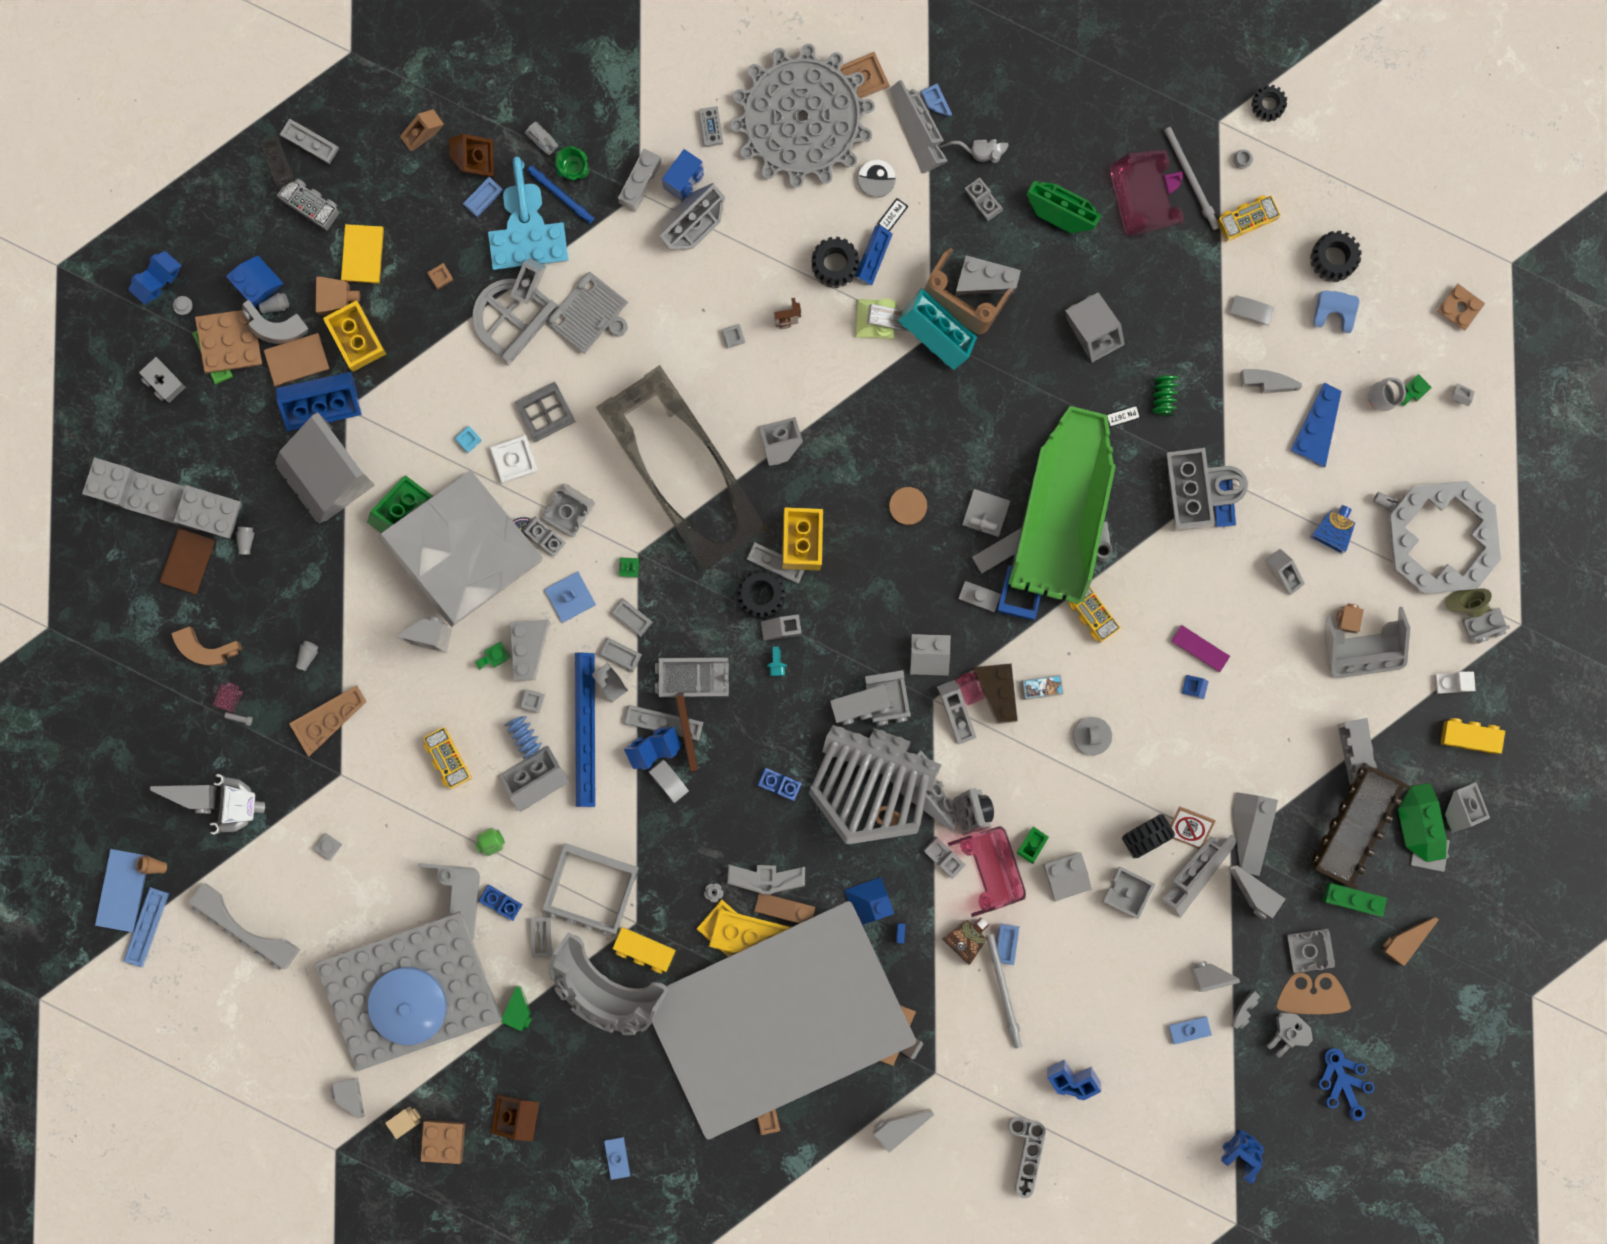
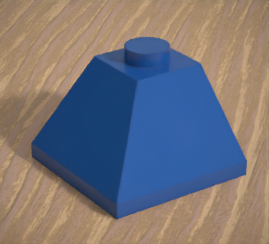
M881 877L844 890L848 901L852 902L862 925L894 914Z

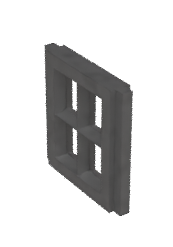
M556 382L515 402L535 443L576 422ZM554 394L559 403L546 409L541 400ZM538 402L542 412L529 417L525 408ZM561 406L565 416L552 422L548 412ZM545 415L549 424L536 430L532 421Z

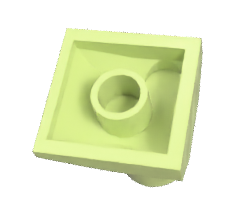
M858 299L856 337L894 339V329L867 324L870 304L895 309L896 301L890 299Z

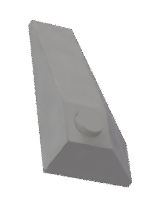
M921 750L916 753L917 756L928 759ZM891 778L890 781L894 784L895 779ZM936 778L932 791L926 792L923 810L952 831L959 823L956 808L951 798L946 797L942 789L944 787L942 781L938 782ZM905 782L902 783L900 793L905 796L907 787ZM916 786L914 787L911 802L917 804L919 788Z
M1237 792L1233 807V818L1237 838L1239 867L1249 874L1260 876L1278 800Z

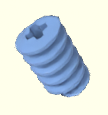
M527 716L517 717L504 725L510 726L507 730L508 733L514 732L511 739H518L515 746H522L519 749V753L526 752L522 757L523 759L539 751L542 742L535 743L539 738L538 736H531L535 730L527 729L531 725L530 722L524 723Z

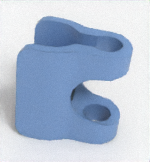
M1326 290L1320 292L1314 315V326L1323 327L1327 316L1331 312H1336L1342 318V331L1351 333L1359 307V298L1337 291Z

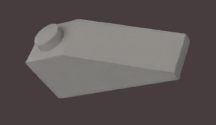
M953 680L937 686L958 744L977 738L961 690L956 681Z

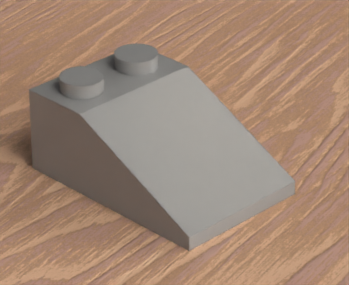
M150 786L151 791L188 809H193L195 813L210 814L211 810H217L216 786Z
M1231 866L1229 870L1249 906L1254 909L1253 913L1261 919L1273 918L1285 901V898L1240 867Z
M931 1109L889 1118L886 1121L882 1119L874 1126L875 1130L873 1133L890 1153L934 1116V1113Z

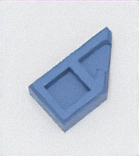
M938 83L920 91L928 110L947 117L952 116Z

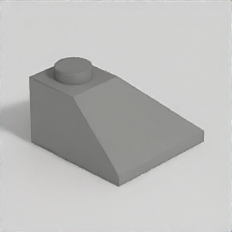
M796 417L759 426L769 466L787 462L803 442Z
M1476 782L1453 792L1445 814L1447 824L1452 833L1472 827L1490 818Z
M1206 961L1196 963V967L1191 968L1195 986L1199 992H1206L1240 983L1239 978L1213 964H1207Z

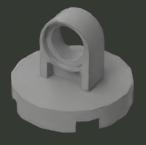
M1089 717L1083 719L1074 730L1073 739L1076 747L1086 755L1095 756L1109 748L1112 742V731L1106 721L1097 717Z

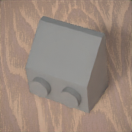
M912 634L910 675L949 676L951 635Z
M1081 852L1043 864L1055 901L1092 889Z

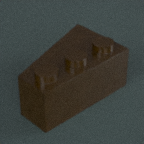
M1012 663L973 667V673L977 678L996 723L1017 722Z

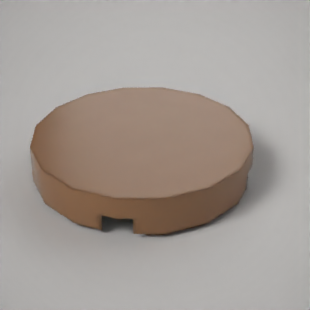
M912 487L901 488L891 497L889 503L890 513L898 523L913 525L920 522L925 516L927 500L918 489Z

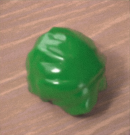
M574 146L563 147L557 151L555 168L558 176L575 181L577 178L583 179L587 177L589 169L585 152Z

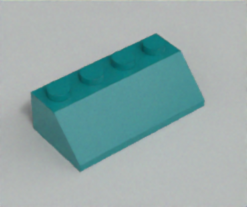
M923 288L916 293L903 309L898 320L904 328L908 329L932 353H935L953 370L969 358L977 339L968 328Z

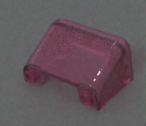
M1166 150L1129 153L1111 166V177L1124 229L1128 235H1137L1168 228L1184 222L1181 209L1177 206L1171 207L1163 177V172L1167 170L1170 164Z

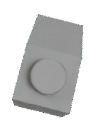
M530 258L523 262L510 297L528 304L541 281L546 266Z
M1281 549L1265 560L1271 573L1289 595L1305 584L1293 559Z
M359 1078L332 1083L333 1087H330L332 1099L335 1098V1103L356 1118L365 1117Z

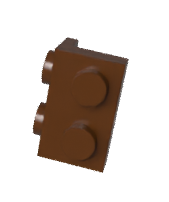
M791 298L792 309L774 312L776 327L787 329L793 324H798V318H801L800 303H796L795 298Z

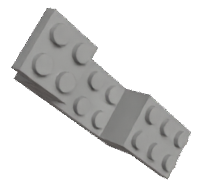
M95 457L82 493L114 506L228 539L231 538L242 502L187 485L184 487Z

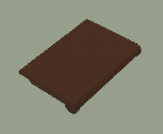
M178 528L159 582L197 595L215 540Z

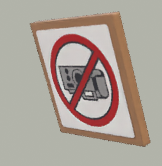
M1179 806L1170 824L1175 833L1173 839L1200 849L1205 844L1216 820Z

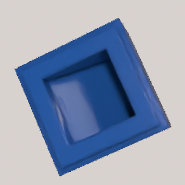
M1186 675L1182 694L1204 699L1209 681L1204 678Z

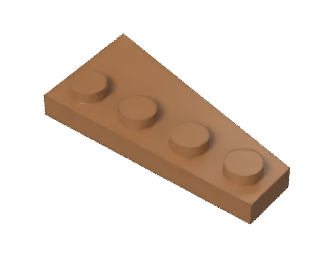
M358 685L289 723L308 757L367 701Z

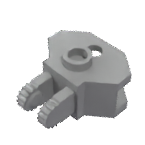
M1280 1013L1276 1017V1036L1268 1043L1267 1047L1269 1049L1274 1048L1281 1039L1285 1044L1276 1053L1278 1057H1281L1290 1047L1293 1048L1295 1045L1308 1046L1313 1041L1311 1027L1297 1014ZM1298 1023L1299 1027L1295 1029V1025Z

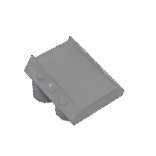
M562 484L553 495V500L546 508L542 519L568 535L575 537L595 502L593 499L570 487V485Z
M1328 929L1288 935L1294 973L1335 967Z

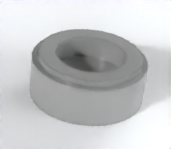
M616 317L608 328L613 336L620 337L627 332L628 326L623 318Z

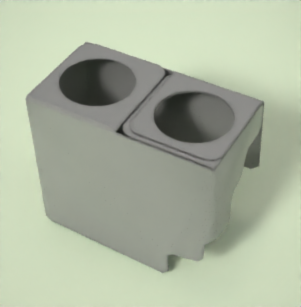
M608 663L592 674L611 702L628 691L619 675Z

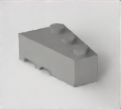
M966 256L955 296L1005 294L1010 288L1014 289L1012 293H1015L1021 270Z

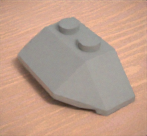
M714 183L692 192L665 218L658 236L669 249L694 248L720 223L725 196Z

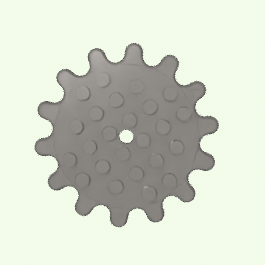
M812 44L803 45L800 56L795 59L789 58L784 49L776 48L772 53L774 63L771 68L763 69L757 64L749 66L748 74L753 79V87L749 90L738 89L733 93V100L741 104L745 111L741 117L731 121L730 127L732 131L744 132L748 136V142L741 148L740 154L744 159H751L754 156L762 157L765 162L762 168V175L766 179H772L777 172L783 170L789 174L790 184L794 188H799L803 185L804 178L808 173H815L824 184L830 183L833 179L831 168L835 163L841 162L850 168L857 164V157L852 152V145L857 141L869 142L872 139L871 130L863 127L860 120L863 115L874 111L875 104L870 99H860L856 93L858 87L864 83V75L860 72H855L851 75L842 74L840 67L843 63V56L838 52L832 53L825 61L818 60L815 56V47ZM800 112H806L808 118L805 121H800L797 115Z

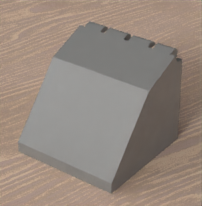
M317 412L310 417L279 451L275 464L284 479H287V483L295 494H298V498L306 509H309V513L320 524L333 517L374 487L375 484L360 470L331 431L332 426Z

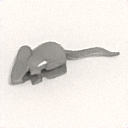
M993 139L990 142H987V140H974L971 149L961 141H951L938 146L942 148L951 144H958L963 146L978 162L991 160L992 163H997L1006 152L1008 143L997 144V140Z

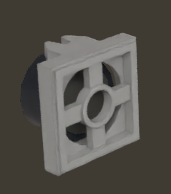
M976 788L969 789L953 799L963 836L991 827L990 822L994 818V807L989 796L982 795V790H976Z

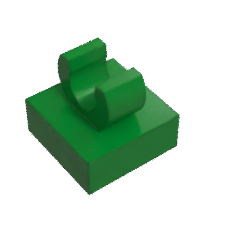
M620 557L619 577L638 578L639 558Z

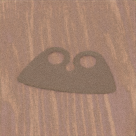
M1305 973L1294 974L1285 985L1277 1003L1279 1010L1297 1014H1334L1351 1009L1344 989L1335 976L1330 973H1322L1316 978L1315 988L1317 993L1314 995L1310 993L1312 988L1311 978ZM1303 977L1307 980L1305 989L1300 990L1295 986L1297 978ZM1324 977L1332 981V986L1328 990L1322 989L1319 984L1320 980Z

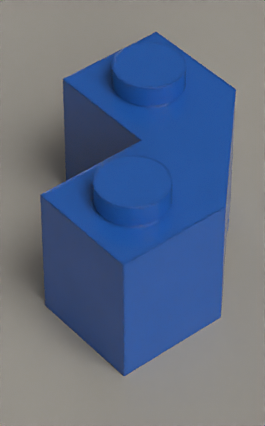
M166 251L154 254L149 260L150 264L147 270L141 274H135L131 279L132 283L128 290L144 305L156 299L162 293L160 289L165 286L166 282L171 284L181 268V265Z
M674 726L658 728L653 731L654 735L645 739L641 736L624 749L633 769L642 768V770L650 768L657 758H672L677 755V751L683 746Z
M1065 1059L1048 1067L1047 1078L1057 1094H1067L1075 1096L1080 1100H1086L1101 1092V1081L1092 1067L1075 1075Z

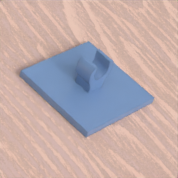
M579 572L544 589L562 623L596 605Z

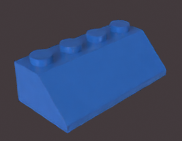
M351 372L277 388V403L287 431L300 429L317 412L327 422L362 415L356 385Z

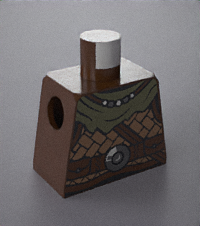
M981 917L974 925L966 920L944 936L942 940L970 965L987 940L981 933L989 924Z

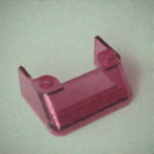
M1002 826L948 842V846L960 843L962 852L967 856L974 855L985 892L980 894L978 901L982 910L971 913L972 917L1025 899L1026 890L1007 832Z

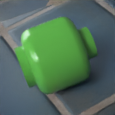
M489 828L477 835L478 842L475 843V846L479 853L483 852L486 856H491L503 849L505 841L499 829Z

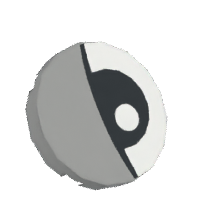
M871 160L865 163L858 175L860 188L867 196L873 198L886 196L892 191L896 181L892 166L882 160Z

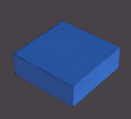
M898 923L896 942L904 943L905 924Z

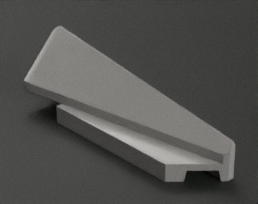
M1229 835V838L1224 839L1209 838L1172 881L1175 887L1163 896L1162 901L1178 917L1181 918L1234 848L1237 843L1235 837Z

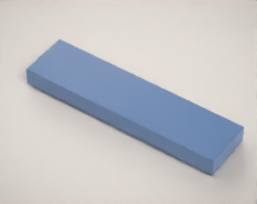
M152 887L149 888L124 958L125 962L139 967L144 966L169 893Z

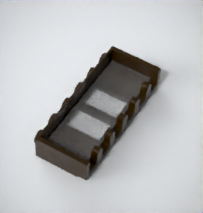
M1364 762L1363 766L1356 773L1354 783L1348 788V795L1345 801H1342L1339 805L1337 817L1333 818L1330 822L1328 834L1323 836L1318 852H1315L1313 855L1311 866L1315 870L1357 889L1358 885L1354 882L1358 874H1364L1366 867L1363 865L1367 857H1373L1375 850L1372 848L1376 840L1383 838L1384 833L1382 829L1385 823L1392 821L1393 816L1391 812L1394 806H1399L1402 802V799L1399 797L1404 788L1409 790L1410 786L1398 778Z

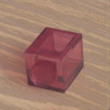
M230 682L227 685L221 683L213 705L235 713L243 691L238 690V685Z

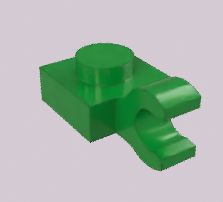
M1418 374L1405 386L1407 393L1401 405L1404 407L1412 398L1417 402L1432 387Z
M500 641L485 650L484 652L487 656L477 660L475 663L478 669L481 670L489 664H492L495 668L511 658Z

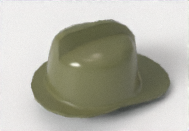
M1485 588L1456 591L1447 597L1445 601L1446 607L1454 612H1465L1469 617H1480L1490 611L1489 602L1491 601L1492 594Z

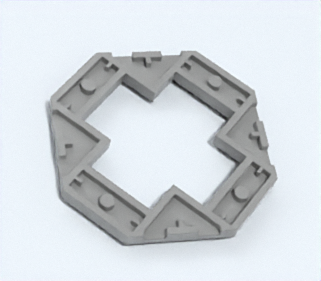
M1467 481L1412 486L1388 516L1391 526V548L1394 556L1393 568L1422 594L1478 589L1501 560L1496 505ZM1455 498L1481 520L1470 536L1484 548L1462 575L1447 564L1435 578L1408 555L1419 539L1405 527L1427 500L1440 511H1443L1450 501Z

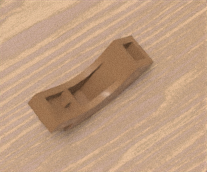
M192 627L171 633L177 648L185 657L205 666L227 664L225 656L231 658L238 655V651L243 650L238 641L216 649H206L199 643Z

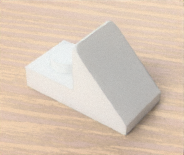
M1474 672L1435 675L1437 694L1476 691Z

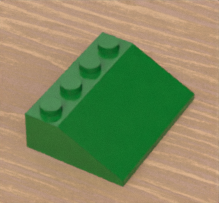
M405 475L370 511L367 523L382 533L428 501L433 495Z

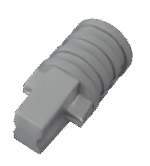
M538 122L531 124L525 131V134L548 155L553 154L558 148V144Z

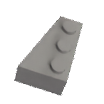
M549 619L510 622L513 674L516 682L536 680L543 647L550 626Z

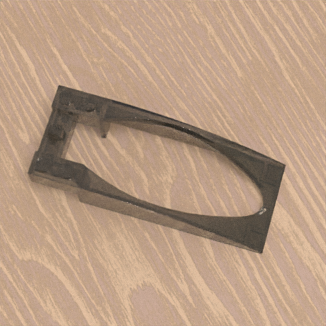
M660 365L645 374L639 381L596 407L597 412L618 441L621 449L703 571H706L767 530V527L734 475ZM656 395L669 417L677 416L701 439L716 461L731 497L736 518V533L731 542L723 544L709 539L689 524L667 502L654 484L644 465L636 442L637 438L634 429L626 419V414Z

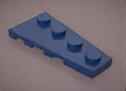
M1327 383L1323 384L1290 450L1324 468L1326 467L1342 393L1341 390Z

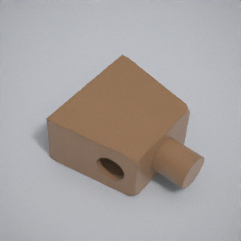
M316 277V313L319 316L330 315L349 305V302L356 300L360 302V291H350V285L347 281Z

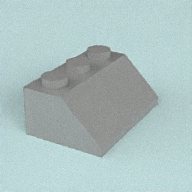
M546 746L499 775L510 799L519 812L529 808L534 803L569 783L565 772L549 746Z

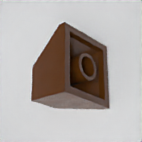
M468 134L449 138L450 158L462 172L494 177L492 139Z

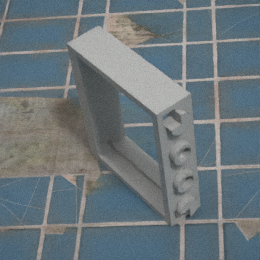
M565 843L542 910L547 911L546 915L557 918V915L565 917L564 921L575 924L576 921L583 923L582 927L594 930V927L602 929V934L612 937L613 933H618L639 867ZM569 853L631 873L613 926L551 906Z

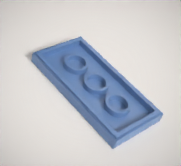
M110 849L95 926L134 932L146 874H141L136 870V863L138 858L144 855Z

